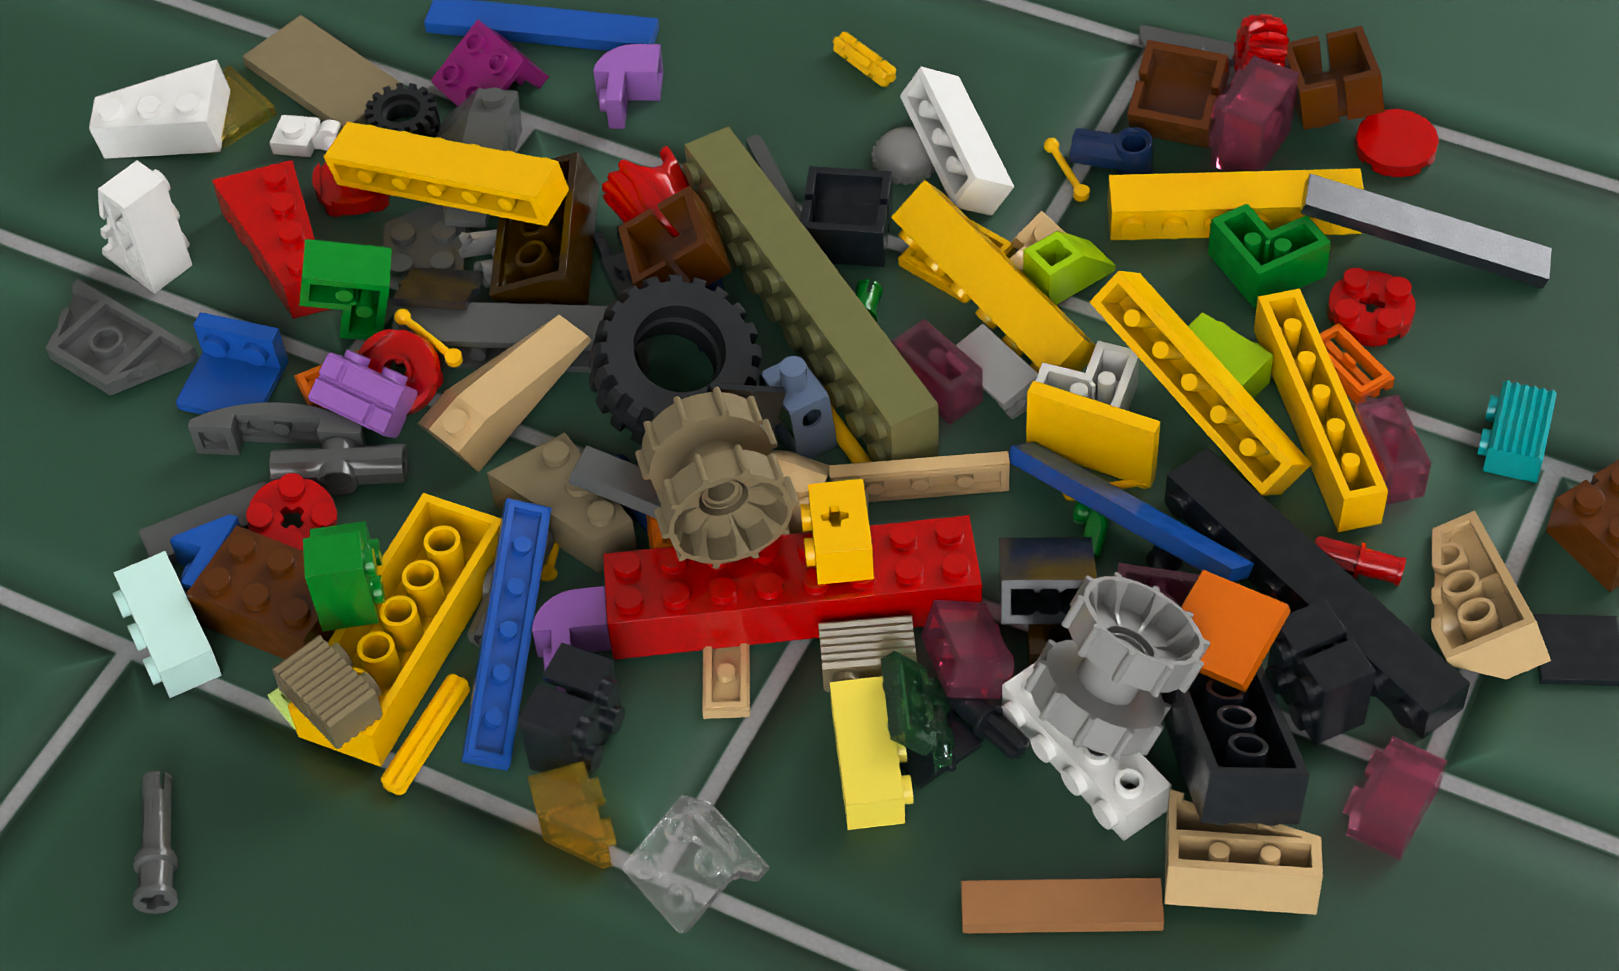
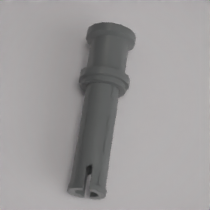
M152 771L146 773L141 779V850L134 857L133 868L138 874V889L133 894L132 903L141 912L159 914L168 912L177 906L178 893L173 888V873L178 869V857L171 849L173 778L169 773L165 772L163 774V784L160 785V771Z

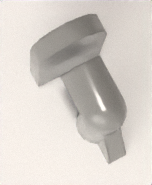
M497 229L472 233L461 232L459 239L462 246L458 251L461 258L492 254L494 258ZM493 259L477 261L474 264V271H483L484 280L482 283L485 288H490Z

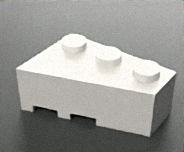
M217 59L95 97L89 130L104 159L221 152L230 88Z
M137 160L98 188L99 215L103 220L107 218V224L101 228V236L105 240L108 238V244L102 248V255L155 294L190 268L192 262L187 250L189 241L181 231L178 223L180 214L171 202L168 193L171 190L168 180L160 171L156 169L151 171Z

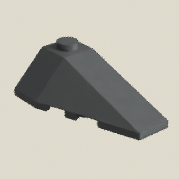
M478 88L444 118L437 137L454 142L476 144L481 147L514 152L522 132L518 91L502 90L500 88ZM443 206L445 226L486 229L491 216Z

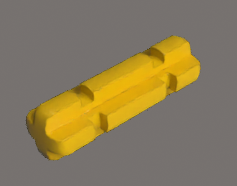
M842 32L839 36H835L833 39L834 52L844 59L847 58L846 61L868 77H872V80L881 87H887L891 82L895 81L896 68L886 60H882V57L860 41H857L848 32Z

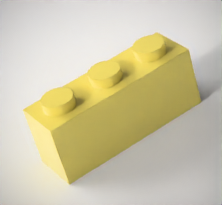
M886 676L829 682L847 830L905 824V805L913 804V790L910 775H901L899 763L907 762V751L904 733L895 734L893 723L901 722L898 693L889 694Z

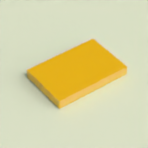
M1037 381L1032 382L1027 391L1026 443L1037 442L1077 465L1122 480L1131 479L1146 484L1149 489L1151 488L1152 482L1156 478L1160 421Z

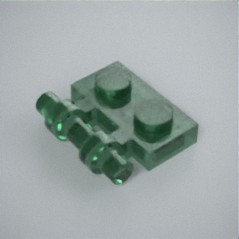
M894 650L881 658L882 686L885 693L888 716L887 727L890 739L923 756L932 752L934 765L937 767H947L953 762L951 750L955 747L954 732L948 727L946 716L950 711L948 694L943 691L940 678H928L927 667Z

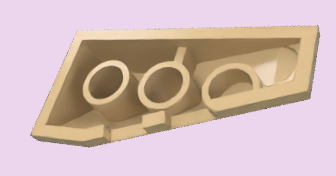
M558 315L447 389L417 424L479 473L592 340L561 315Z

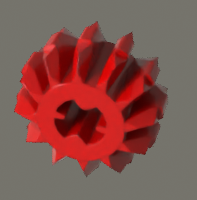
M1259 14L1244 17L1240 28L1236 31L1237 38L1234 43L1235 51L1233 55L1235 60L1234 69L1241 80L1262 84V82L1271 83L1280 77L1281 70L1285 68L1286 55L1289 54L1287 51L1289 42L1287 37L1288 28L1281 18L1273 17L1270 14Z

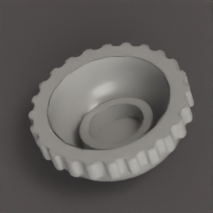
M914 127L895 128L884 134L880 140L876 141V146L873 147L872 167L879 171H892V182L895 184L902 183L903 185H908L909 183L923 182L925 178H930L931 174L936 172Z

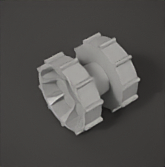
M1115 572L1113 576H1104L1096 579L1087 575L1070 603V610L1061 623L1063 627L1069 629L1073 640H1065L1058 643L1049 640L1034 664V671L1024 689L1031 692L1034 703L1041 712L1039 718L1042 721H1048L1059 732L1071 739L1075 747L1078 748L1081 745L1093 751L1111 755L1115 761H1118L1121 756H1129L1138 752L1146 756L1164 729L1161 722L1171 708L1170 704L1163 701L1160 693L1171 692L1177 689L1186 693L1204 665L1201 658L1208 649L1210 642L1203 639L1198 626L1192 620L1193 613L1185 612L1174 601L1160 593V589L1157 586L1151 588L1140 582L1123 578L1118 572Z

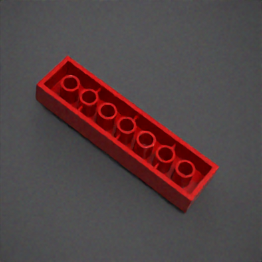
M970 515L869 525L874 579L818 585L816 566H806L804 539L812 538V532L780 535L771 545L759 552L758 558L754 559L750 556L738 561L722 563L717 569H714L712 564L700 563L688 558L684 561H679L674 546L605 553L603 558L607 625L613 660L699 651L707 646H712V649L737 647L742 643L755 645L819 638L818 623L912 615L914 628L982 620V581Z

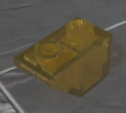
M584 761L528 776L530 791L544 842L602 869L611 867L612 863L608 848L617 845L610 817L600 819L597 807L605 805L598 777L588 778Z

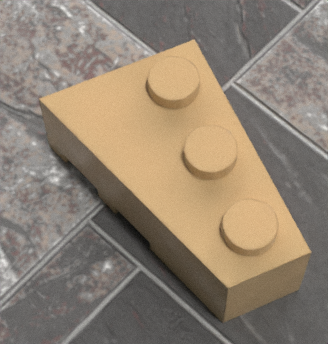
M1169 789L1165 828L1164 904L1317 914L1323 878L1320 836L1282 824L1266 826L1246 823H1230L1228 825L1201 823L1194 803L1184 800V793Z

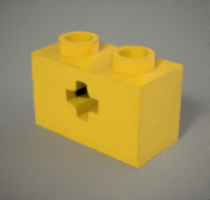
M863 479L808 484L809 503L800 504L803 532L812 531V538L804 539L806 566H816L818 585L874 579L873 551Z

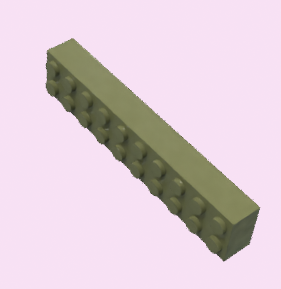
M727 126L684 144L686 163L682 164L683 172L690 187L715 215L729 264L732 268L738 267L749 292L752 295H759L772 323L778 322L782 327L788 346L791 350H798L807 367L816 378H819L824 385L833 408L840 407L846 416V422L855 438L861 437L866 443L872 462L939 457L938 403L731 128Z

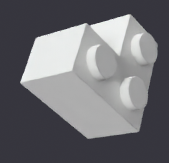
M1097 341L1085 373L1042 363L1035 381L1128 411L1138 385L1140 359L1130 348Z

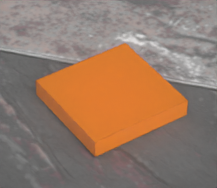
M1202 570L1181 607L1185 612L1193 613L1192 620L1198 626L1203 639L1210 642L1208 649L1201 658L1204 665L1199 673L1246 692L1291 612L1289 605Z

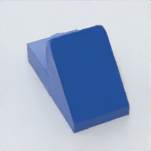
M226 515L177 534L170 539L178 563L185 566L181 577V585L185 594L236 525L241 527L237 516Z

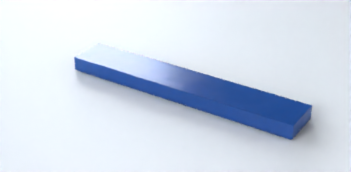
M433 0L424 21L426 33L465 36L478 19L503 36L507 41L610 51L629 44H655L659 31L658 18L478 0Z
M1030 442L1011 446L1009 461L1014 466L1200 571H1208L1232 582L1249 578L1254 565L1253 562L1041 444Z
M507 498L504 503L461 762L504 771H507L510 767L551 507Z

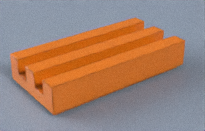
M1340 323L1319 333L1345 393L1358 406L1366 403L1368 396L1372 399L1380 394V389L1384 388L1387 391L1393 388L1395 377ZM1333 338L1346 352L1343 353L1331 339ZM1356 362H1357L1374 380L1371 381V380L1356 366Z

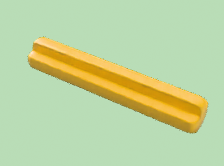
M450 674L445 678L383 773L381 782L385 790L398 796L406 792L469 694V682L465 678L459 677L456 674Z

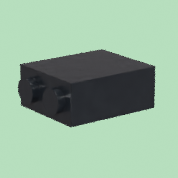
M999 538L1001 624H1061L1070 610V603L1085 577L1088 575L1093 579L1097 578L1092 538Z

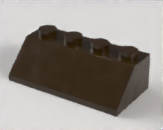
M578 151L552 158V160L559 162L569 191L547 226L503 217L498 218L489 296L493 301L513 304L588 305L599 182Z

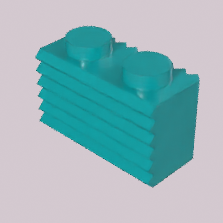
M1506 380L1502 384L1500 396L1490 395L1485 421L1493 422L1492 430L1483 428L1477 452L1478 455L1486 456L1483 467L1484 472L1537 483L1557 396L1554 390L1547 391L1545 388L1538 389L1536 386L1529 387L1527 384L1520 385L1518 382L1511 383L1509 380Z

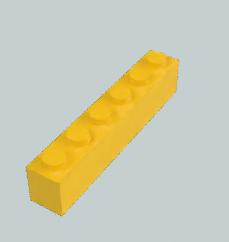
M347 122L324 155L337 185L543 226L549 224L569 191L559 162L556 160L518 154L509 150L502 151L486 148L476 144L454 142L439 137L433 138L411 134L407 131L379 128L374 125Z
M1361 169L1109 175L1107 207L1110 240L1209 238L1211 219L1245 204H1248L1267 227L1273 230L1305 216L1300 214L1305 182L1310 173L1364 190ZM1308 216L1324 235L1362 234V232Z
M924 180L891 217L902 228L898 236L915 251L920 247L927 254L923 261L939 276L942 277L946 273L953 280L949 288L966 303L972 299L979 307L975 314L991 329L994 330L998 326L1006 334L1001 340L1019 357L1025 353L1033 361L1029 366L1037 373H1039L1042 363L1081 372L1089 364L1096 344L942 191Z
M1118 271L1091 299L1089 303L1261 496L1281 495L1312 465L1308 458L1140 273Z
M1295 289L1259 296L1253 331L1258 343L1273 354L1271 374L1304 453L1312 463L1310 467L1338 533L1382 524L1388 489L1301 290Z

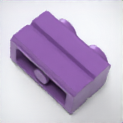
M346 349L344 356L332 352L327 354L319 371L320 375L316 378L309 393V400L383 436L398 437L406 421V415L410 412L417 396V390L405 385L408 377L387 367L383 368L382 373L368 368L371 361L369 358Z

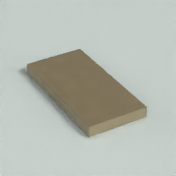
M302 15L242 56L247 68L323 121L335 120L340 122L341 126L338 132L342 130L347 122L366 125V104L368 100L373 101L372 95L376 92L383 95L384 87L390 86L391 90L397 89L396 83H401Z

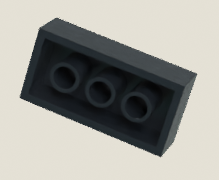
M1262 664L1246 692L1198 673L1186 693L1179 689L1162 693L1163 701L1171 705L1163 721L1201 823H1212L1215 825L1246 823L1266 826L1300 823L1310 774Z

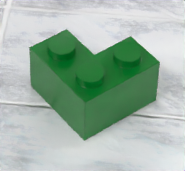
M1248 204L1211 219L1208 254L1254 309L1257 307L1259 296L1299 289L1326 277L1331 241L1307 215L1273 230L1267 227Z
M305 239L299 306L341 310L339 338L367 340L372 335L383 331L390 288L392 248Z
M366 521L310 529V538L303 539L304 572L322 631L379 623L377 604L385 603L382 576H377V566H382L383 564L379 539L370 538Z

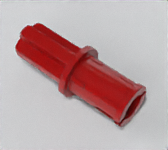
M1318 536L1314 543L1345 571L1352 572L1353 578L1357 579L1359 574L1393 583L1396 586L1400 585L1407 558H1400L1366 548L1367 543L1364 542L1361 543V546L1325 536Z

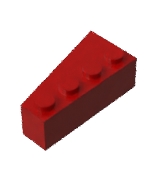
M289 160L212 180L223 216L228 223L232 224L236 235L242 244L246 245L253 256L254 262L260 271L264 272L271 287L291 317L295 319L330 310L299 306L305 239H315L293 161Z

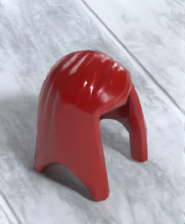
M668 146L661 149L659 155L663 164L657 167H645L634 164L626 159L621 160L617 164L619 170L609 172L608 180L602 183V191L604 192L602 197L623 223L651 209L674 237L679 236L680 234L659 211L657 205L690 186L671 149Z

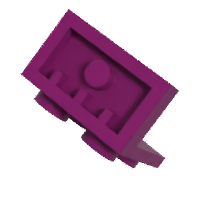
M477 19L433 76L431 83L459 106L478 88L508 90L514 81L523 85L527 80L540 89L549 76L503 36Z

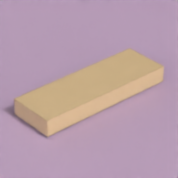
M742 643L737 647L712 649V646H707L703 648V719L750 717V645Z

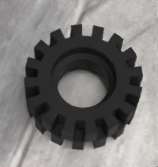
M396 83L397 89L391 90L390 86H386L383 88V95L376 92L372 95L373 101L368 100L366 104L367 110H365L367 125L395 131H407L411 134L427 137H437L441 127L435 97L432 93L428 94L427 88L422 86L417 90V85L410 83L408 88H404L403 83ZM401 117H414L405 122H393Z

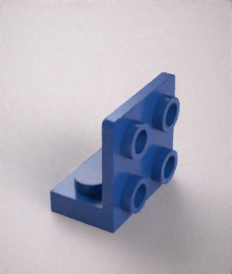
M200 312L193 326L202 349V354L176 399L177 408L202 415L230 406L268 402L289 362L279 328Z

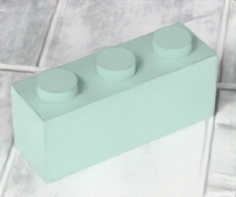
M166 551L114 572L121 590L112 594L122 617L125 618L132 615L135 623L127 627L137 650L148 649L150 657L143 659V663L153 685L163 682L169 698H172L222 676L209 642Z

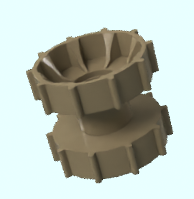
M715 387L713 392L696 394L684 399L678 396L674 397V403L664 409L652 422L645 421L643 423L646 432L643 436L642 448L635 452L643 479L651 480L659 502H661V507L655 509L654 513L662 538H670L679 561H684L688 558L700 563L712 564L714 569L719 568L722 563L734 562L750 556L754 559L758 558L759 552L771 545L780 535H788L790 533L788 523L792 516L793 507L800 504L791 478L783 476L775 453H771V449L776 448L778 444L769 420H762L754 396H749L745 399L735 394L721 392L720 387Z

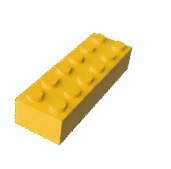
M426 493L421 495L383 555L382 566H377V576H382L385 591V603L377 604L379 623L336 629L328 642L330 647L338 643L346 651L353 663L352 669L358 675L367 672L378 684L382 695L378 697L383 713L380 720H375L373 725L367 726L365 731H360L357 737H352L349 743H344L342 748L336 749L300 710L290 702L288 709L298 737L380 767L383 765L483 598L484 579L487 570L495 560L501 518Z

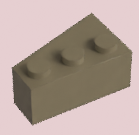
M566 433L487 472L495 506L503 510L506 499L510 498L551 507L548 531L553 533L556 543L562 550L597 573L604 571L603 554L637 550L633 520L619 503L569 483L572 470L582 454Z

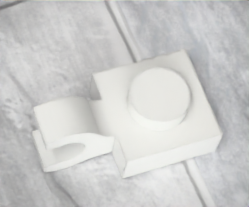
M282 115L270 140L272 152L277 155L311 157L314 149L327 151L336 139L341 124L335 120H325L321 123L320 119L316 117Z

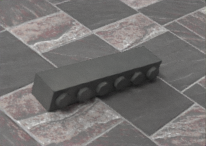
M471 302L467 310L396 306L395 312L399 309L408 310L411 314V319L449 349L456 348L460 350L463 362L458 367L448 366L444 355L436 350L440 360V368L479 369L556 316L561 315L592 340L565 372H590L591 368L588 367L590 351L599 321H602L608 306ZM393 319L392 329L407 330L415 333L408 326L399 325ZM654 336L639 343L634 351L636 363L643 374H649ZM396 364V367H406L405 365Z

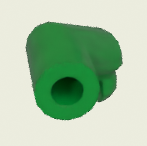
M1077 501L1073 511V520L1077 524H1086L1082 537L1092 538L1094 559H1100L1109 528L1108 519Z

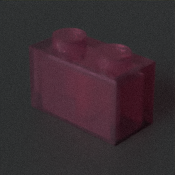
M925 319L891 341L938 403V415L949 425L983 402V369Z
M1399 395L1356 404L1355 416L1388 489L1386 505L1424 497L1432 463Z
M934 600L921 638L947 697L1000 699L1002 684L1013 676L1014 658L1012 653L1008 651L1001 637L999 626L994 622L986 603Z
M1392 736L1384 752L1375 750L1364 773V776L1369 778L1364 788L1361 789L1355 786L1346 802L1344 813L1350 816L1346 835L1401 860L1441 787L1447 761Z

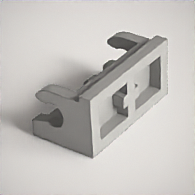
M984 324L980 325L947 352L948 358L954 364L956 363L955 367L961 372H966L998 402L1004 411L1007 410L1005 414L1011 419L1018 417L1027 410V391L1032 382L1036 380L1038 373Z

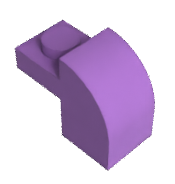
M629 44L608 51L597 61L593 70L597 100H599L600 112H607L609 129H625L629 100L660 101L664 74L660 44Z
M605 586L564 591L549 599L539 609L533 621L532 633L537 656L544 658L545 670L561 642L588 652L611 650L607 625ZM556 686L558 691L566 693V689Z

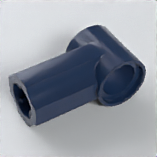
M1139 127L1126 128L1118 134L1076 128L1072 137L1070 162L1115 169L1118 175L1151 174L1153 172L1152 136L1147 130Z

